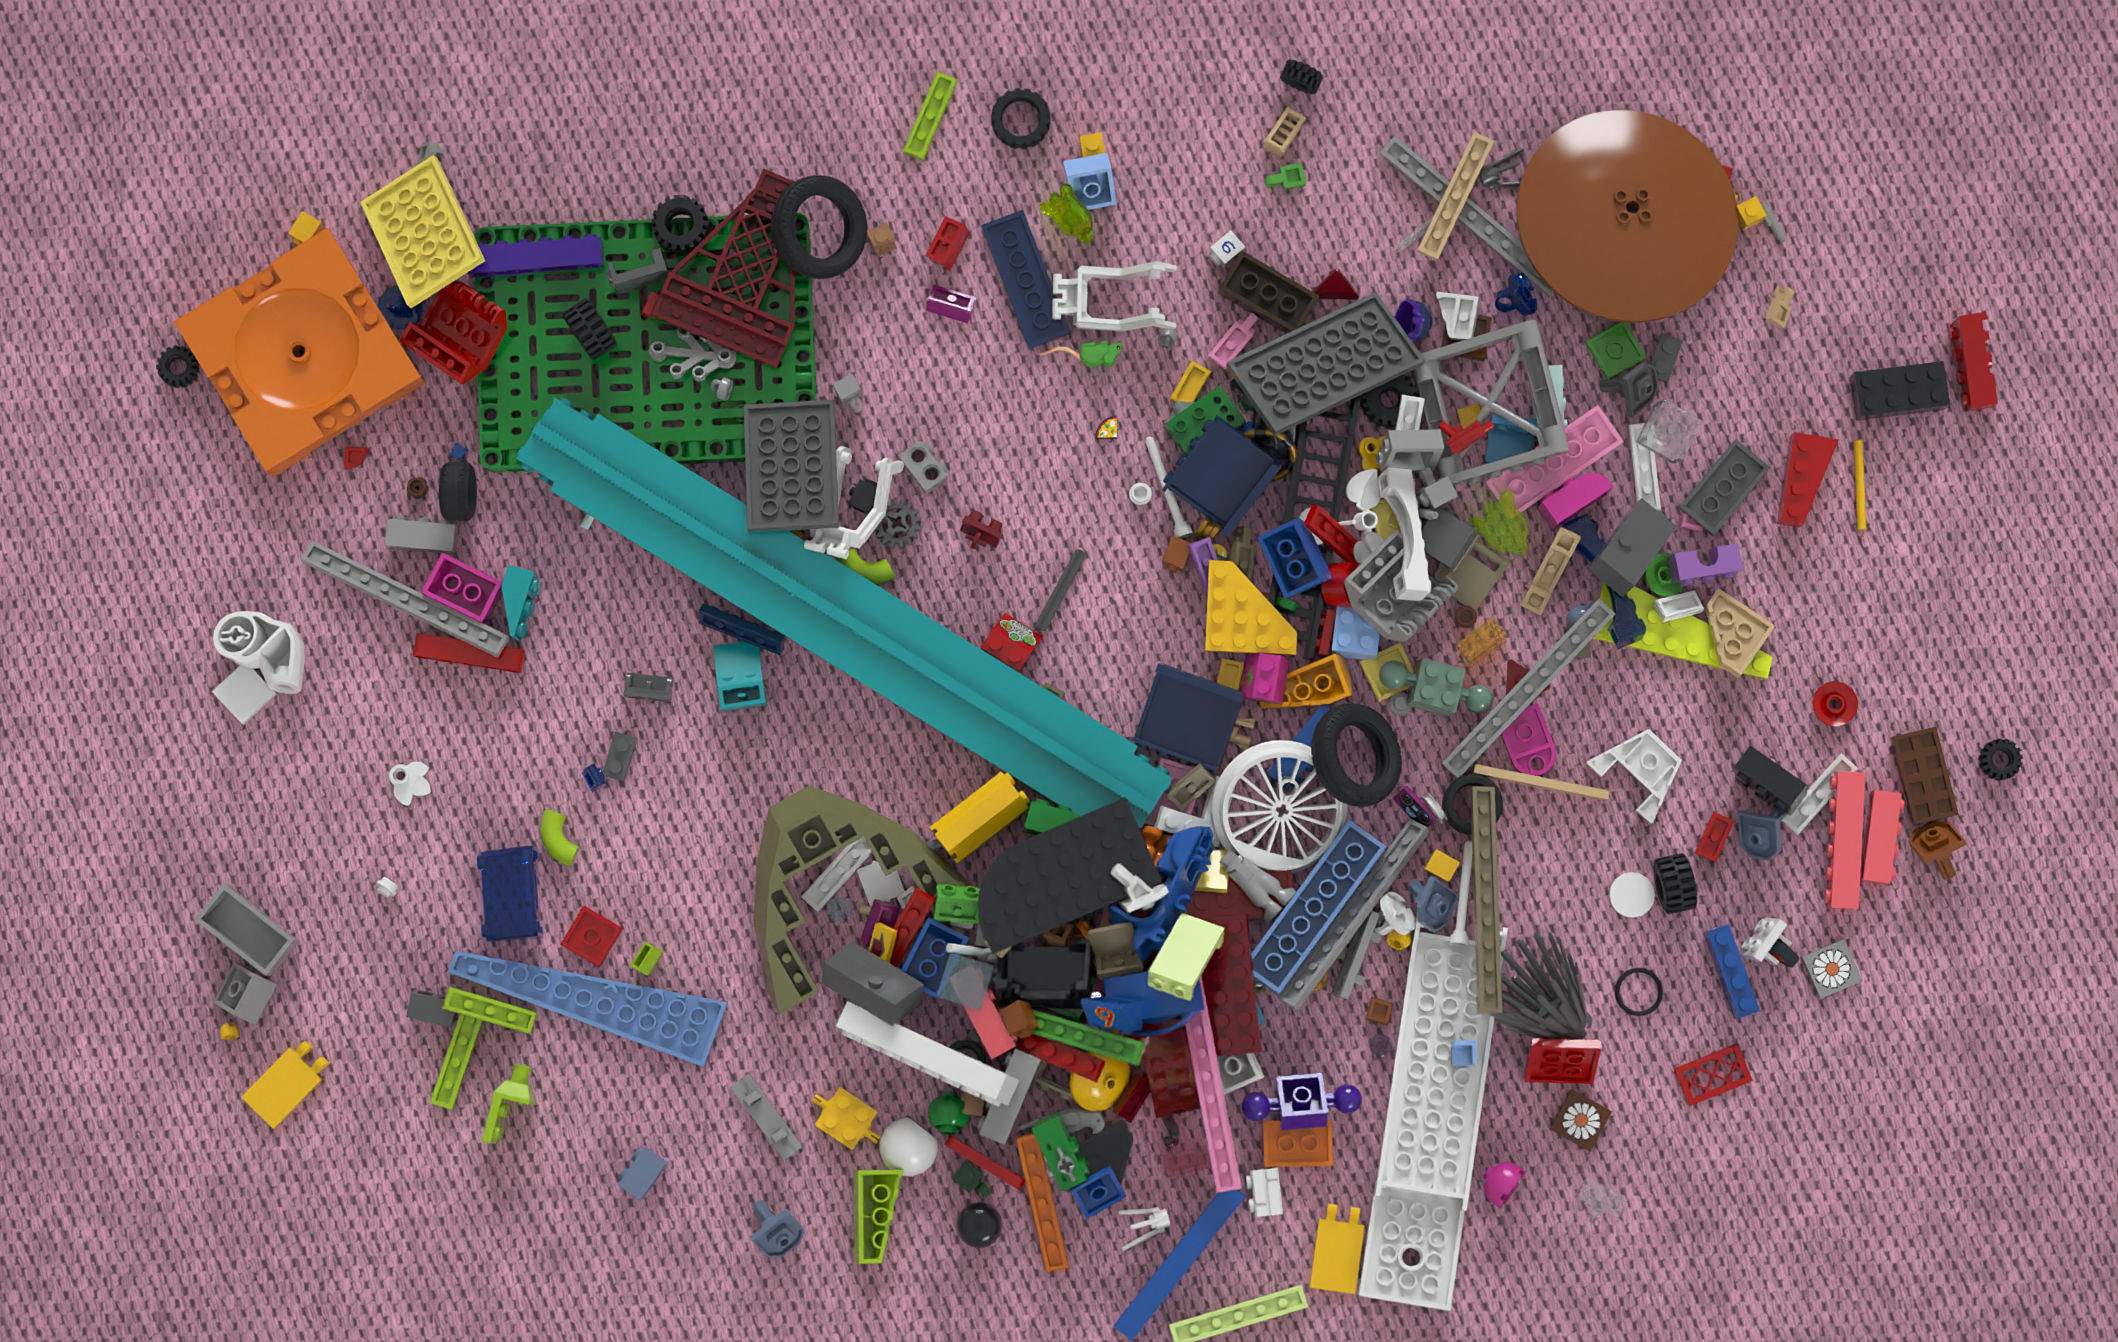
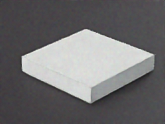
M239 666L212 691L243 725L277 695L275 691L267 687L265 680L254 669Z

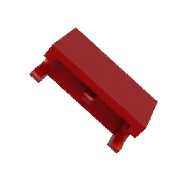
M945 216L925 256L932 263H939L944 269L951 271L970 231L965 224Z

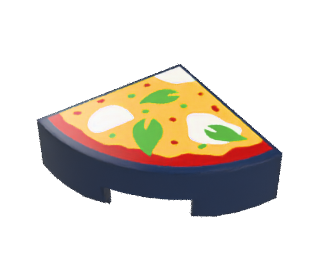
M1117 416L1108 417L1100 423L1096 430L1095 439H1118Z

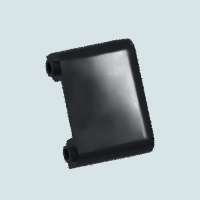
M1076 937L1069 942V947L1024 946L1023 942L1012 946L1002 958L998 956L995 989L1000 1005L1007 1007L1020 1000L1030 1002L1032 1008L1083 1009L1081 1000L1091 998L1092 946L1089 939Z

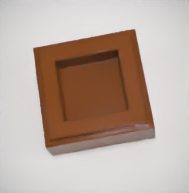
M1371 997L1365 1019L1388 1025L1394 1003Z

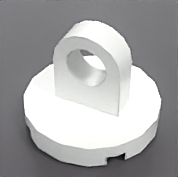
M1389 892L1381 897L1380 906L1382 910L1378 912L1380 915L1374 928L1376 933L1386 935L1396 930L1398 933L1406 935L1415 929L1416 921L1414 914L1410 908L1406 909L1404 906L1406 902L1399 894ZM1385 919V923L1380 927L1381 922Z

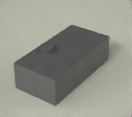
M1641 498L1627 512L1587 569L1623 597L1636 585L1677 526Z
M851 942L823 964L821 981L823 985L891 1026L921 1005L924 986L922 982L854 942Z

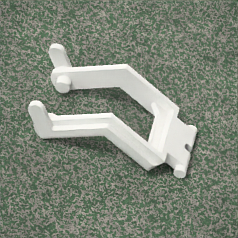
M1154 261L1127 268L1080 266L1074 272V279H1062V274H1053V294L1061 296L1060 299H1053L1052 319L1059 320L1061 315L1073 316V325H1076L1079 329L1128 331L1148 326L1176 329V323L1164 321L1165 315L1160 314L1159 308H1149L1146 315L1121 320L1091 318L1087 313V282L1091 278L1129 280L1148 275L1150 279H1160V273L1166 271L1176 272L1177 266Z
M843 446L836 450L838 506L845 465L849 464L852 459L851 448ZM891 458L877 461L875 471L879 472L874 507L857 530L843 527L809 529L810 535L814 538L811 541L806 540L804 548L824 553L827 550L828 555L843 559L848 558V549L850 547L860 548L886 515L892 475L902 472L904 468L903 461L892 462Z

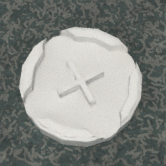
M1630 872L1620 875L1613 881L1609 890L1611 906L1618 914L1625 917L1635 918L1642 916L1650 910L1654 903L1655 892L1653 885L1648 878L1639 873Z

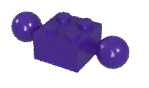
M1322 1073L1279 1076L1276 1078L1277 1098L1268 1099L1263 1093L1252 1092L1244 1097L1241 1109L1244 1116L1251 1121H1261L1268 1116L1269 1112H1279L1281 1130L1327 1127V1107H1335L1341 1113L1350 1114L1359 1109L1362 1103V1096L1360 1091L1350 1084L1339 1086L1332 1094H1325Z

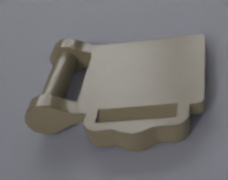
M1476 538L1454 572L1439 563V568L1434 574V578L1440 583L1448 575L1458 585V591L1451 597L1462 605L1471 606L1475 611L1511 562L1507 558H1501L1478 542L1479 538ZM1472 549L1476 550L1497 565L1498 569L1494 572L1469 553Z

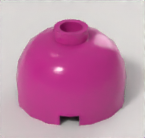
M1506 1161L1499 1163L1494 1168L1490 1166L1483 1175L1486 1179L1483 1186L1485 1195L1494 1205L1501 1209L1503 1204H1506L1519 1186L1517 1181L1520 1177L1524 1178L1526 1171L1520 1166Z

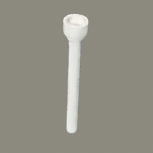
M1147 437L1145 442L1163 489L1165 485L1163 479L1167 474L1154 438ZM1167 489L1164 494L1176 524L1174 525L1175 530H1173L1175 537L1183 539L1193 534L1191 526L1187 525V522L1183 520L1174 493Z
M1470 840L1464 844L1456 929L1450 935L1449 945L1458 948L1468 946L1465 922L1472 865V841Z

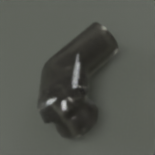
M1167 1113L1161 1119L1169 1133V1136L1164 1137L1163 1141L1165 1146L1170 1149L1179 1144V1127L1172 1113Z

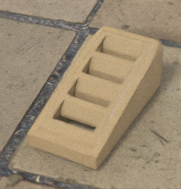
M1287 107L1265 139L1263 148L1282 158L1305 122L1306 117ZM1288 117L1292 119L1293 121L1297 122V124H1292L1291 122L1287 121L1286 118ZM1282 125L1286 126L1287 128L1291 129L1292 132L1287 131L1286 129L1282 128L1281 126H1282ZM1277 132L1286 137L1287 139L1284 140L1283 138L1276 135Z

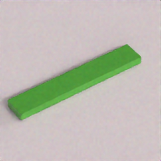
M1033 1010L1039 1027L1032 1030V1034L1134 1065H1140L1145 1046L1144 1042Z

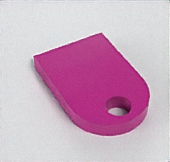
M1535 704L1525 708L1502 732L1501 737L1514 768L1519 773L1540 776L1553 766L1556 758V749L1539 704ZM1534 758H1539L1543 762V768L1539 771L1531 767V760Z

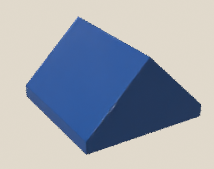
M1110 1165L1087 1177L1086 1181L1070 1188L1086 1219L1127 1197Z

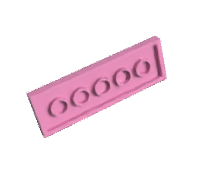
M1596 405L1564 428L1570 450L1568 453L1545 459V463L1538 466H1532V464L1523 466L1524 469L1518 472L1504 471L1502 472L1503 476L1486 481L1511 519L1536 503L1545 494L1556 489L1563 482L1575 476L1624 442L1599 405Z

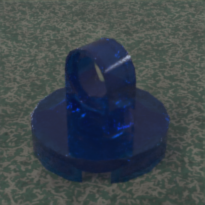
M1523 272L1510 275L1508 288L1497 292L1495 307L1499 311L1509 312L1517 309L1525 317L1536 313L1538 308L1537 298L1532 299L1530 292L1534 288L1529 278ZM1501 298H1508L1511 302L1503 304L1499 300Z
M398 286L387 289L380 297L378 307L392 329L406 330L409 322H419L423 314V302L410 308L407 306Z

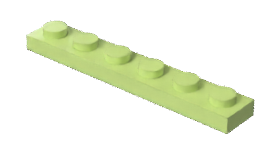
M1298 1285L1169 1324L1174 1342H1195L1304 1309L1308 1305L1302 1285Z

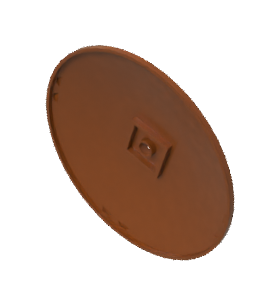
M1612 110L1598 112L1578 118L1558 129L1541 144L1532 156L1521 179L1517 195L1516 214L1519 236L1531 265L1545 284L1563 300L1583 312L1599 318L1625 323H1642L1668 318L1685 311L1703 299L1724 275L1732 259L1739 225L1737 203L1731 182L1724 168L1708 147L1696 136L1672 121L1638 111ZM1626 205H1635L1637 213L1628 212Z

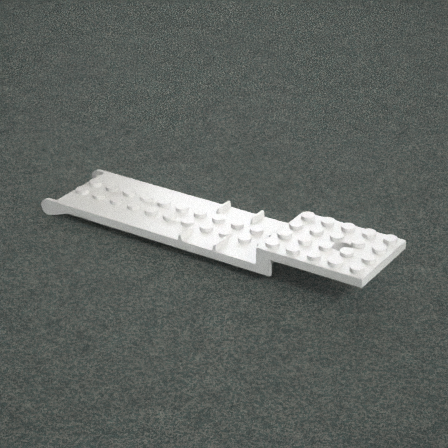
M1416 915V926L1412 940L1377 1181H1375L1358 1296L1450 1311L1464 1213L1467 1211L1494 1017L1489 1016L1490 1014H1478L1475 941L1468 940V946L1465 948L1453 947L1449 945V936L1420 932V927L1424 928V926L1418 922ZM1503 927L1502 931H1500V954L1502 951H1505L1508 928ZM1501 956V969H1502V962H1503V957H1502V956ZM1477 1040V1064L1475 1066H1452L1451 1043L1453 1041ZM1412 1248L1419 1253L1420 1260L1417 1265L1407 1266L1403 1262L1402 1255L1406 1249Z

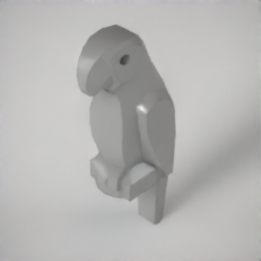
M1068 1108L1059 1111L1070 1134L1076 1133L1085 1127H1090L1093 1130L1092 1133L1096 1134L1104 1128L1105 1121L1100 1111ZM1049 1115L1040 1117L1038 1119L1018 1126V1130L1020 1131L1022 1129L1033 1126L1034 1122L1039 1121Z

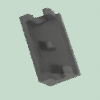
M628 672L626 674L623 695L626 698L671 703L674 678Z
M416 989L411 993L406 1017L452 1027L457 1013L442 1009L445 996Z

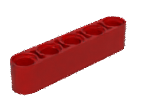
M416 633L413 656L417 658L522 673L525 650L505 646L497 658L460 639Z

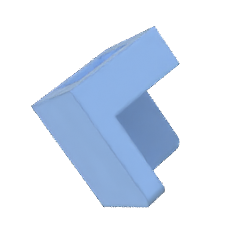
M1477 1040L1453 1041L1451 1043L1452 1066H1475L1477 1064Z

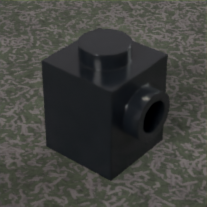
M860 479L858 484L854 483L849 492V496H851L848 503L849 507L868 515L874 507L877 483L870 479L865 481Z

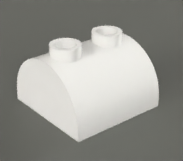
M1254 1053L1217 1057L1224 1095L1264 1078Z

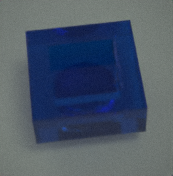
M595 763L587 766L582 772L592 793L601 789L605 784L604 774L600 768L596 767Z

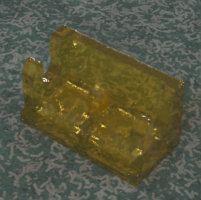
M1490 618L1458 642L1456 646L1458 647L1459 654L1465 657L1467 664L1472 668L1507 642L1506 634L1495 620Z

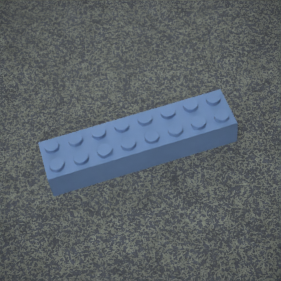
M1349 820L1252 952L1254 979L1275 995H1280L1379 860L1387 846Z

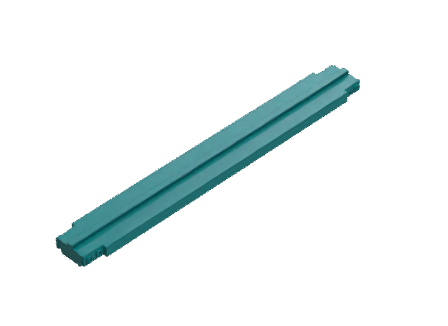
M563 397L561 400L554 398L550 409L546 410L541 420L533 428L532 434L524 447L520 448L516 458L521 462L519 467L529 473L532 470L540 474L538 478L548 485L554 482L550 491L785 635L1004 772H1008L1011 776L1051 801L1071 808L1072 813L1083 816L1126 797L1138 827L1141 829L1163 792L1167 791L1172 779L1168 776L1170 771L1160 765L1157 768L1150 765L1151 760L1141 753L1138 756L1134 755L1138 748L1137 745L829 555L805 549V541L790 531L748 533L746 504L600 414H597L592 421L593 416L583 409L580 412L572 408L574 404Z

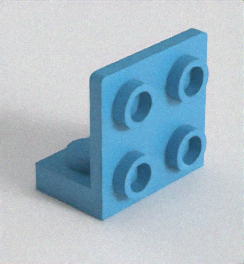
M1492 414L1490 420L1495 428L1488 432L1486 463H1492L1532 450L1534 435L1500 415ZM1523 418L1537 426V419Z

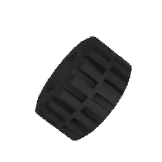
M674 195V199L671 200L667 197L665 199L666 202L664 204L660 202L657 205L658 210L653 212L652 230L656 240L664 250L667 249L673 255L676 252L678 256H683V253L687 252L689 254L709 235L710 223L706 211L701 204H698L696 199H689L687 195H683V198H680L679 195ZM678 215L690 216L694 221L691 231L683 236H675L668 231L669 222Z
M585 298L563 312V319L591 359L595 360L617 346L615 337L590 300Z
M1679 853L1656 858L1653 865L1654 880L1664 911L1667 914L1695 909L1698 900L1697 888L1692 867L1685 854Z

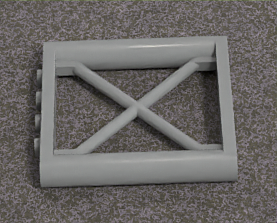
M1537 320L1525 321L1421 353L1425 362L1422 366L1414 369L1413 372L1419 396L1425 399L1423 412L1428 430L1439 429L1438 426L1443 420L1450 426L1439 383L1441 381L1483 406L1475 420H1479L1481 425L1484 424L1489 413L1493 411L1536 436L1540 446L1539 449L1466 470L1464 458L1470 447L1458 454H1451V448L1445 442L1450 437L1441 431L1444 450L1437 463L1440 478L1448 476L1453 486L1467 482L1469 485L1482 482L1481 478L1487 476L1490 479L1503 476L1502 472L1508 470L1518 472L1523 470V466L1528 464L1538 466L1544 464L1545 459L1570 451ZM1513 339L1515 350L1488 398L1448 376L1441 370L1439 361ZM1521 356L1523 357L1540 428L1496 403Z

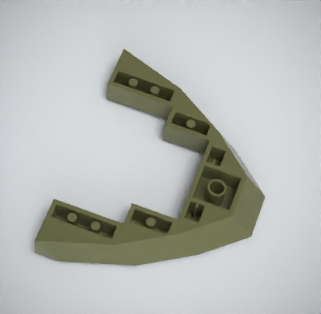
M807 786L768 809L757 858L753 921L767 992L778 1014H782L819 993L817 985L786 933L806 921L784 881L862 837L866 840L885 876L906 865L918 888L934 898L937 896V885L951 884L953 886L968 887L970 885L967 880L912 830L861 803ZM935 900L934 904H933L932 907H931V911H932L933 914H934V909H935L936 900Z

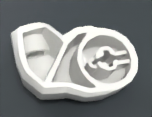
M251 611L234 612L226 615L219 621L214 630L213 641L215 648L222 656L233 660L236 664L245 668H260L267 687L273 691L285 694H295L301 691L305 652L304 643L294 626L286 622L273 620L263 613Z

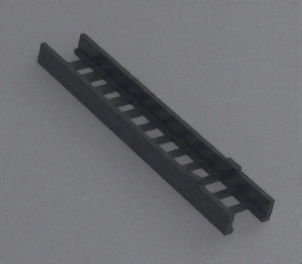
M1361 395L1351 399L1348 415L1328 411L1318 415L1319 417L1349 422L1347 437L1306 430L1308 420L1301 423L1296 447L1297 462L1294 464L1282 525L1295 519L1293 518L1295 502L1331 508L1330 516L1338 522ZM1307 437L1343 443L1340 459L1305 452ZM1303 459L1339 465L1336 480L1301 474ZM1299 480L1335 487L1332 502L1297 496ZM1326 544L1324 546L1318 545L1328 566L1331 564L1333 551ZM1273 574L1268 601L1280 614L1310 619L1308 632L1296 631L1297 640L1306 641L1303 659L1312 661L1324 602L1321 584L1317 585L1316 588H1311L1298 594L1314 597L1312 610L1297 607L1296 611H1292L1276 605L1275 602L1281 589Z

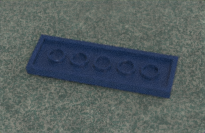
M1020 210L981 225L1028 349L1030 350L1070 335L1071 332L1064 315H1061L1059 320L1052 319L1053 299L1057 298V296L1053 294L1052 283L1024 211Z

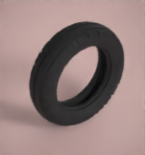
M824 175L803 177L789 185L782 192L774 206L771 219L774 245L783 261L797 273L814 279L832 278L851 268L862 254L868 230L866 213L855 192L840 180ZM814 195L825 197L833 202L839 209L844 222V236L840 247L834 254L825 259L816 258L808 254L801 247L795 233L797 211L806 199Z
M1343 704L1328 711L1316 725L1311 744L1312 762L1319 780H1321V784L1335 799L1355 807L1372 806L1388 797L1398 783L1402 766L1400 745L1397 742L1398 739L1395 732L1392 731L1391 725L1377 711L1362 704ZM1345 725H1352L1360 729L1368 737L1374 748L1376 771L1374 778L1368 785H1360L1351 780L1339 762L1337 739Z

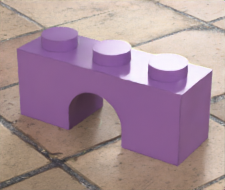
M1738 543L1718 546L1710 550L1711 561L1709 566L1699 562L1696 550L1675 553L1667 557L1672 584L1681 583V586H1688L1694 584V580L1701 579L1702 583L1715 581V577L1723 576V579L1737 577L1736 573L1743 570Z

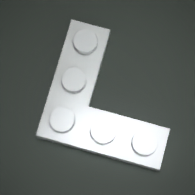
M1213 775L1216 782L1209 788L1201 818L1160 806L1154 827L1175 834L1190 827L1207 826L1213 832L1212 843L1214 847H1218L1220 840L1213 823L1212 800L1220 777ZM1230 797V799H1229L1228 810H1229V807H1230V803H1231L1232 797Z

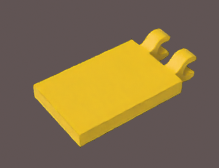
M303 1041L296 1051L289 1047L241 1096L273 1129L323 1080L319 1074L329 1065V1062L324 1057H319L312 1067L303 1060L313 1049V1046L308 1041Z
M1328 1203L1326 1219L1319 1218L1309 1287L1356 1294L1365 1225L1358 1224L1360 1208L1350 1207L1348 1223L1335 1221L1338 1205Z

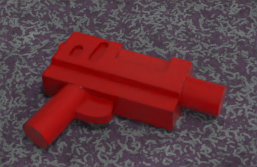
M1443 420L1438 428L1450 437L1445 442L1451 448V454H1458L1470 447V444L1487 436V432L1495 428L1491 420L1483 425L1477 420L1464 429L1462 425L1452 428Z

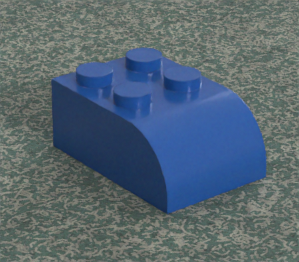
M1295 518L1257 537L1285 599L1294 597L1332 579V575L1312 532L1303 525L1304 521L1300 518Z
M928 917L901 971L924 984L923 992L936 999H940L949 982V977L952 976L962 954L947 952L946 946L948 943L967 945L969 937Z

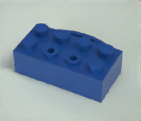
M1149 972L1103 979L1107 997L1144 1002L1142 1023H1162L1179 1015L1182 1017L1180 1022L1162 1030L1133 1031L1134 1035L1154 1036L1173 1032L1189 1023L1201 1010H1205L1200 978L1193 989V997L1190 1001L1150 987L1148 985Z

